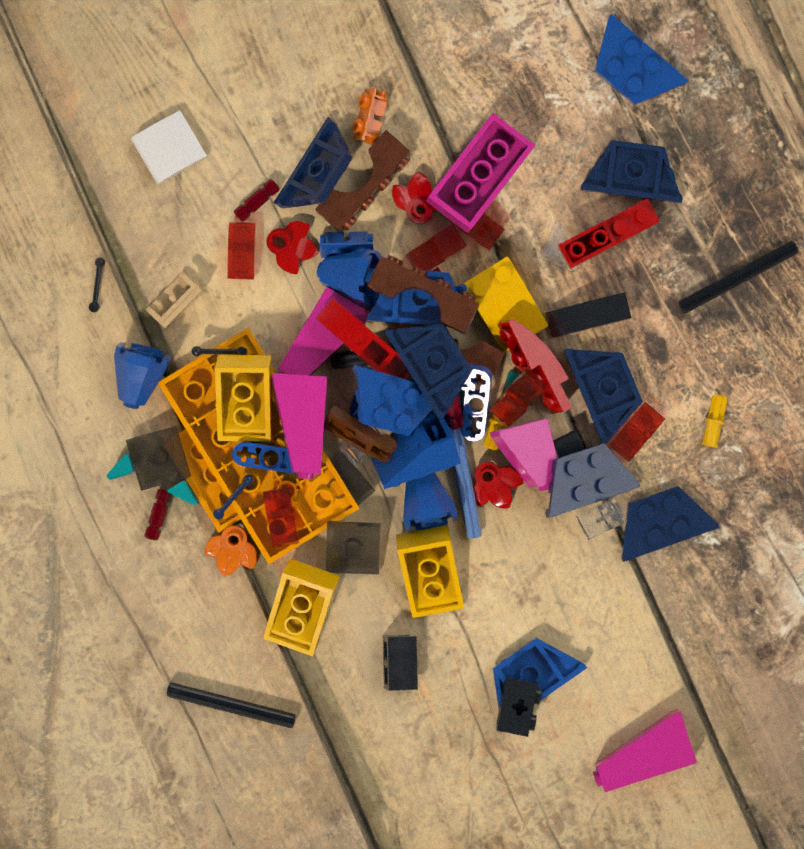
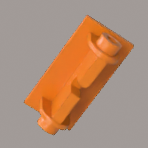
M377 88L365 89L361 94L358 103L360 107L359 115L352 127V132L354 133L353 141L364 140V143L373 145L375 140L379 138L382 122L373 119L374 115L384 117L388 102L386 98L387 93L377 91Z

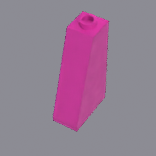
M327 287L278 370L283 372L282 374L311 376L345 344L315 319L332 298L364 325L369 322L367 321L369 312Z
M273 373L272 384L292 473H298V478L314 479V474H321L327 377Z
M678 709L671 711L596 762L597 770L593 771V776L597 787L602 786L603 790L608 792L696 764L697 761L681 712Z

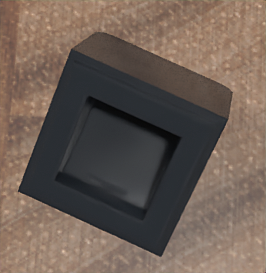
M576 429L553 440L558 457L585 449Z

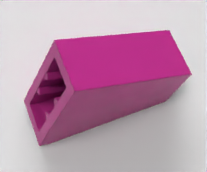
M548 418L490 432L492 440L529 488L538 487L539 491L549 490V484L552 480L553 459L557 458Z

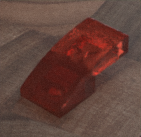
M484 213L469 233H466L447 217L445 219L488 251L505 230Z
M229 222L227 279L254 280L256 223Z
M451 224L405 256L413 267L423 271H431L467 247L454 225Z
M526 369L501 394L489 411L510 427L526 412L527 407L545 391L547 385Z
M644 402L611 441L609 446L630 462L663 423L665 418Z
M289 487L262 492L272 547L277 548L299 544Z

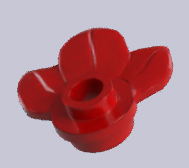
M415 173L409 181L408 187L402 185L392 186V197L395 205L399 209L406 211L408 219L414 224H425L432 217L433 211L436 210L426 202L435 188L431 189L430 181L423 173ZM416 207H422L424 214H418Z
M293 221L284 229H274L267 236L266 243L268 249L273 254H276L278 266L287 273L298 274L299 260H309L318 254L315 244L306 238L310 225L307 223ZM278 237H282L285 240V244L282 247L275 245V240Z
M482 462L476 467L474 475L476 483L473 489L476 504L481 507L490 501L498 508H510L512 502L511 489L524 483L522 477L512 467H498L493 462ZM485 472H491L493 474V477L491 479H485L483 477V474Z

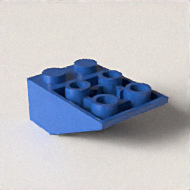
M435 412L427 414L409 436L397 434L393 437L397 442V448L392 452L393 455L388 462L385 463L371 457V461L384 489L397 487L402 483L423 478L431 473L447 470L452 466L461 464L454 437L445 419L439 420Z

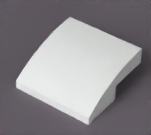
M181 111L162 119L131 138L157 185L180 174L182 170L204 160L207 156Z

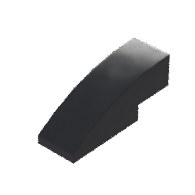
M626 292L546 312L551 338L632 318Z

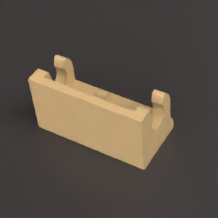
M182 271L164 292L146 308V311L168 330L204 291Z

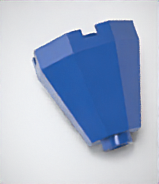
M367 249L328 256L319 263L317 277L323 286L330 288L360 307L370 308L372 306L370 302L375 303L380 293L369 289L367 285L380 261L381 254L379 251Z
M120 342L116 346L114 354L118 399L124 402L123 405L125 407L139 409V406H144L147 403L158 382L169 367L171 355L166 354L162 357V350L137 343H132L131 348H125L126 343Z
M435 472L423 478L406 482L403 512L406 532H412L411 527H416V531L448 525L447 519L451 517L453 522L458 520L456 506Z

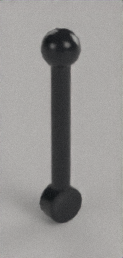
M101 257L95 260L97 269L93 300L89 304L91 312H98L100 309L98 295L101 271L105 265V260Z
M194 346L192 348L194 356H200L201 354L247 355L248 353L245 347H239L238 349H201L199 346Z

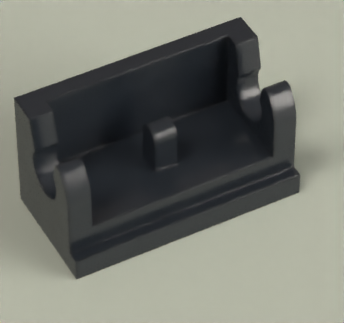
M383 635L384 689L388 691L418 690L417 636Z

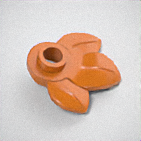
M230 525L223 530L221 535L211 537L205 547V555L217 557V568L223 576L234 573L240 564L254 569L257 561L256 548L247 541L246 531L237 525ZM236 536L239 541L233 543L229 540V537Z

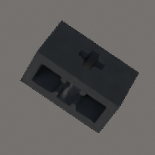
M505 675L495 727L496 731L528 737L529 730H535L537 715H533L534 704L539 705L542 689L538 688L537 681ZM520 699L527 707L526 709H521L520 713H516V709L512 705L518 704Z

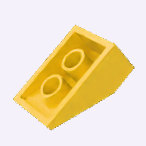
M508 256L464 283L468 293L477 297L475 300L479 303L477 313L502 352L506 353L509 351V348L500 337L498 323L513 319L534 334L548 326Z
M218 355L215 365L218 441L271 442L272 355Z
M444 525L397 534V551L412 618L464 609L449 526Z
M290 558L282 573L263 639L313 657L340 576Z

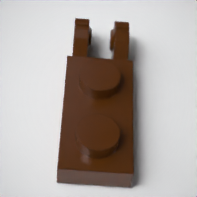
M335 405L325 420L324 429L366 455L369 454L382 462H388L393 455L392 452L397 448V442L391 436L380 434L369 425L360 423L358 419Z

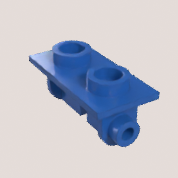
M368 231L349 232V241H344V232H325V235H320L321 258L367 249L373 250V234H368Z

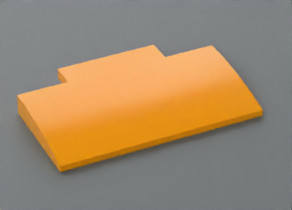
M249 327L213 348L238 349L239 347H245L248 352L247 355H265ZM204 354L158 382V385L185 427L183 431L163 443L218 533L242 520L267 563L271 564L360 508L323 448L321 474H314V479H300L298 474L238 465L233 459L232 452L234 447L241 442L287 448L273 384L271 442L218 441L215 365L218 355L232 354ZM272 366V374H273V373H276V371L274 370V368H273V366ZM243 447L242 451H237L236 454L241 457V462H246L247 458H255L253 464L259 465V455L262 449L256 448L255 454L248 452V447ZM267 451L264 454L263 461L266 465L274 466L278 463L279 456L275 451ZM245 475H251L254 479L253 483L247 485L225 510L224 517L222 519L214 518L213 512L216 509H220L243 483Z

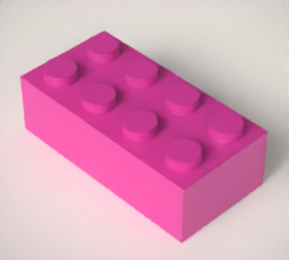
M492 113L429 195L426 202L466 233H469L535 145L496 114Z

